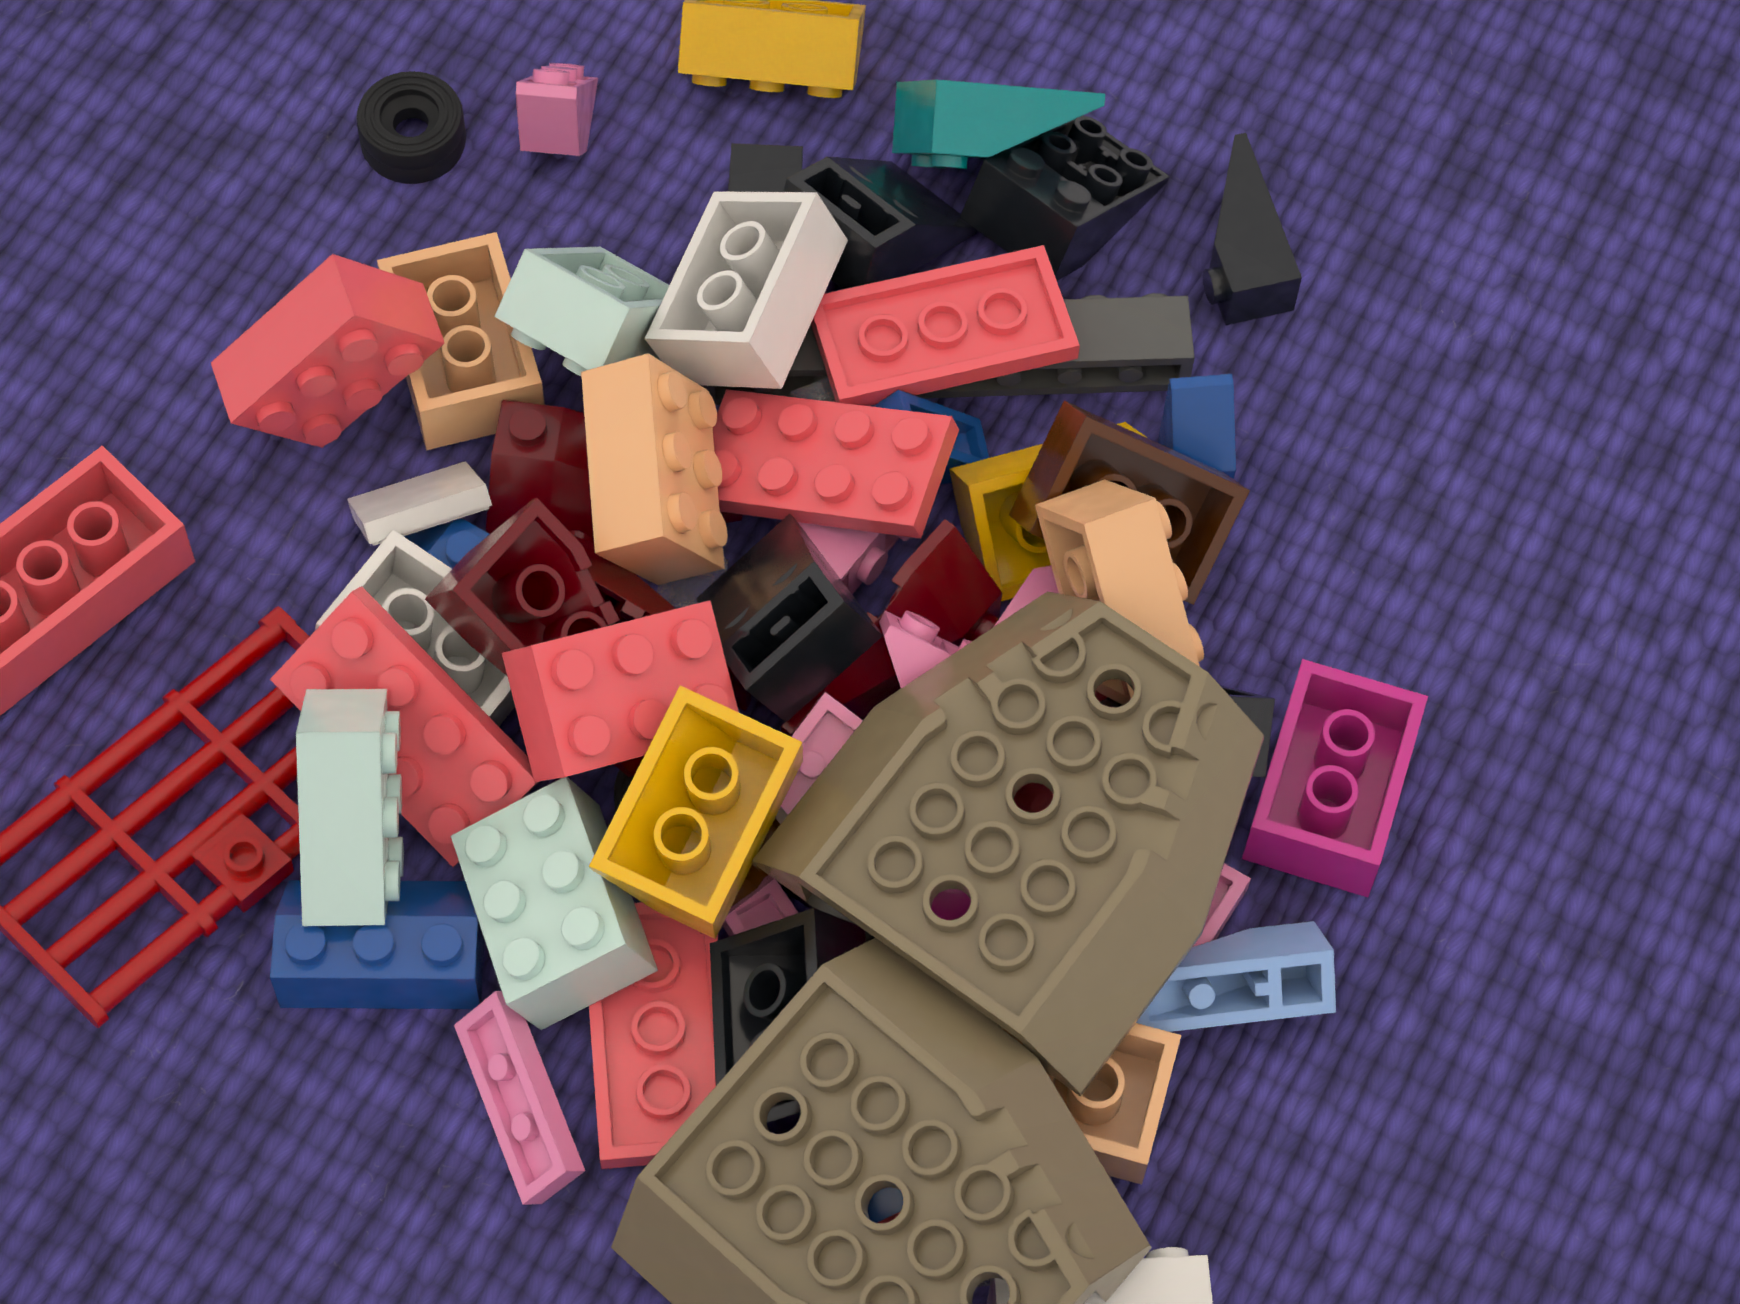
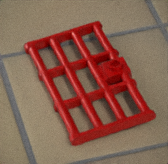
M279 606L275 607L258 621L260 627L180 691L172 689L162 697L164 703L78 772L70 778L63 775L54 783L56 788L54 791L0 833V866H2L73 808L97 830L3 907L0 905V931L96 1028H100L109 1020L107 1015L109 1011L202 934L205 937L213 934L218 929L216 923L237 906L245 913L294 872L292 859L300 854L298 805L283 790L297 779L296 746L265 772H262L240 751L242 747L290 710L294 704L276 687L221 732L197 710L284 640L297 651L310 637ZM181 722L205 743L204 746L113 819L88 797ZM225 762L248 785L154 861L131 837ZM267 803L291 825L289 829L274 841L249 819ZM117 850L139 874L44 950L22 925ZM193 863L217 886L215 890L199 903L174 881L176 877ZM160 892L183 916L88 994L64 969Z

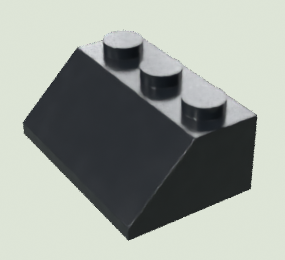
M812 908L710 943L716 1086L822 964L866 943L864 929L854 923ZM783 1100L771 1108L767 1116L769 1132L783 1134L796 1126L801 1114L800 1105L797 1101Z

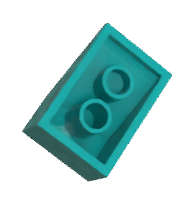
M938 79L897 82L892 153L912 155L911 166L967 169L968 157H991L1105 106V94Z

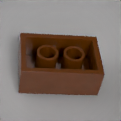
M1063 401L1009 516L1030 534L1044 539L1035 504L1104 479L1155 497L1156 501L1160 502L1165 508L1171 523L1172 536L1170 539H1167L1172 562L1179 567L1187 584L1188 598L1184 601L1194 605L1250 490L1217 469L1069 402Z

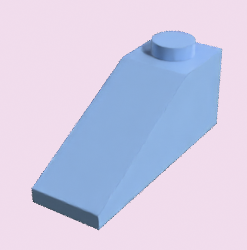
M1314 921L1249 928L1192 947L1136 1023L1173 1032L1335 1013L1334 949Z

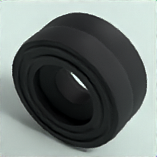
M408 71L395 73L374 83L365 92L359 103L356 123L361 150L369 165L381 176L405 184L424 183L437 179L449 172L461 158L466 143L463 108L455 91L442 79L423 72ZM411 118L420 119L428 125L423 133L414 137L400 135L395 130L399 123Z

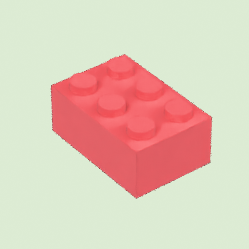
M332 254L211 362V366L231 424L323 448L328 443L336 440L341 435V432L366 410L377 405L382 397L407 375L418 370L424 361L443 346L445 342L423 283Z
M710 600L502 653L534 782L564 778L645 756L679 686H683L739 712Z

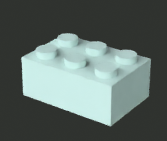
M602 247L524 249L494 317L513 327L511 336L522 344L537 350H545L548 347L564 356L563 366L581 376L583 371L648 353L660 360L644 338L669 285Z
M306 689L296 730L302 926L385 925L388 901H400V877H403L404 869L403 837H398L399 814L402 813V776L396 773L397 751H400L401 720L400 711H388L387 689Z
M568 777L560 778L451 835L505 1003L540 1030L658 971L632 896L589 868L607 831V826L599 804Z

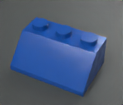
M288 880L275 914L270 980L280 1008L474 1009L477 1007L482 999L485 939L466 881H400V901H388L385 925L302 926L301 880Z

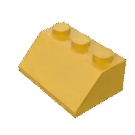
M684 0L678 73L692 74V83L703 86H726L727 78L750 80L749 88L756 91L783 92L785 84L808 86L807 94L811 96L840 98L842 97V91L853 90L857 81L866 5L820 0Z
M1126 422L1117 424L1141 436L1146 437ZM1043 444L949 469L960 524L967 544L1002 591L1001 601L1014 598L1033 569L1051 565L1044 539L1030 534L1009 516Z
M679 686L589 868L653 910L716 939L753 864L752 860L759 852L803 762L802 742L683 686Z

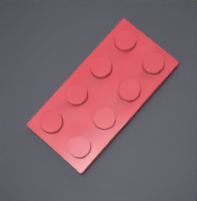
M1044 245L824 293L811 322L835 401L863 406L876 405L897 390L916 396L1078 359L1080 348Z
M726 389L717 412L716 425L712 427L714 451L722 468V482L718 486L720 512L783 520L791 514L797 522L921 539L959 428L953 417L947 415Z
M362 586L353 590L270 678L300 711L306 689H387L388 711H400L401 745L400 751H397L396 774H401L402 776L401 815L452 867L456 866L459 860L451 835L524 798L539 783L534 782L528 756Z
M642 902L634 904L658 971L589 1006L601 1169L647 1165L716 1087L710 943L718 941V935L714 939L704 933L701 934L699 931L653 910Z

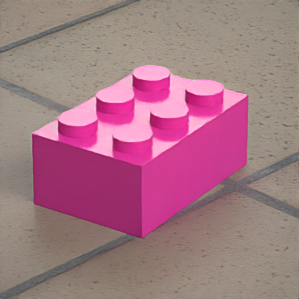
M1302 659L1242 859L1368 898L1382 861L1428 696Z

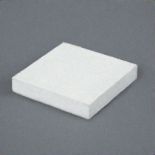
M466 461L347 499L354 521L368 543L373 546L381 544L392 530L402 536H406L487 510L489 506H492L486 484Z

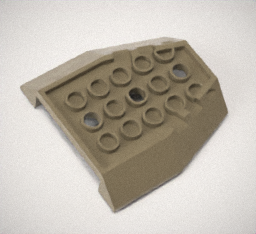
M1047 591L874 706L757 853L752 862L803 900L807 901L812 894L819 897L1022 1041L1023 1046L1039 1059L1048 1074L1079 1096H1082L1202 935L1264 740V734L1207 671L1101 601ZM1119 679L1128 683L1133 689L1134 694L1125 705L1108 707L1096 699L1094 695L1096 689L1107 680ZM1029 783H1039L1050 789L1053 799L1046 809L1036 813H1029L1018 808L1014 802V796L1022 786ZM947 889L961 890L971 900L968 911L962 917L955 920L941 919L931 909L934 898L940 892Z
M876 938L822 964L647 1164L635 1180L611 1246L619 1256L672 1304H973V1294L977 1286L991 1278H999L1007 1282L1010 1292L1007 1304H1084L1093 1293L1106 1302L1152 1248L1039 1059L991 1019ZM783 1100L797 1101L800 1105L801 1114L796 1126L783 1134L769 1132L767 1116L771 1108ZM892 1187L901 1190L903 1206L899 1215L887 1223L872 1222L868 1215V1204L872 1196L883 1188Z

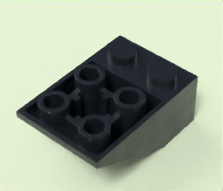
M1083 115L985 159L960 218L1008 253L1044 245L1055 278L1058 281L1083 267L1167 184L1170 176L1153 165L1152 160L1145 153L1129 148L1109 134L1101 122Z
M827 156L786 178L783 192H817L848 239L831 277V281L842 289L906 276L977 234L975 228L960 218L961 214L892 161Z
M791 514L786 516L696 598L698 603L711 601L726 663L744 689L785 722L791 719L883 636Z

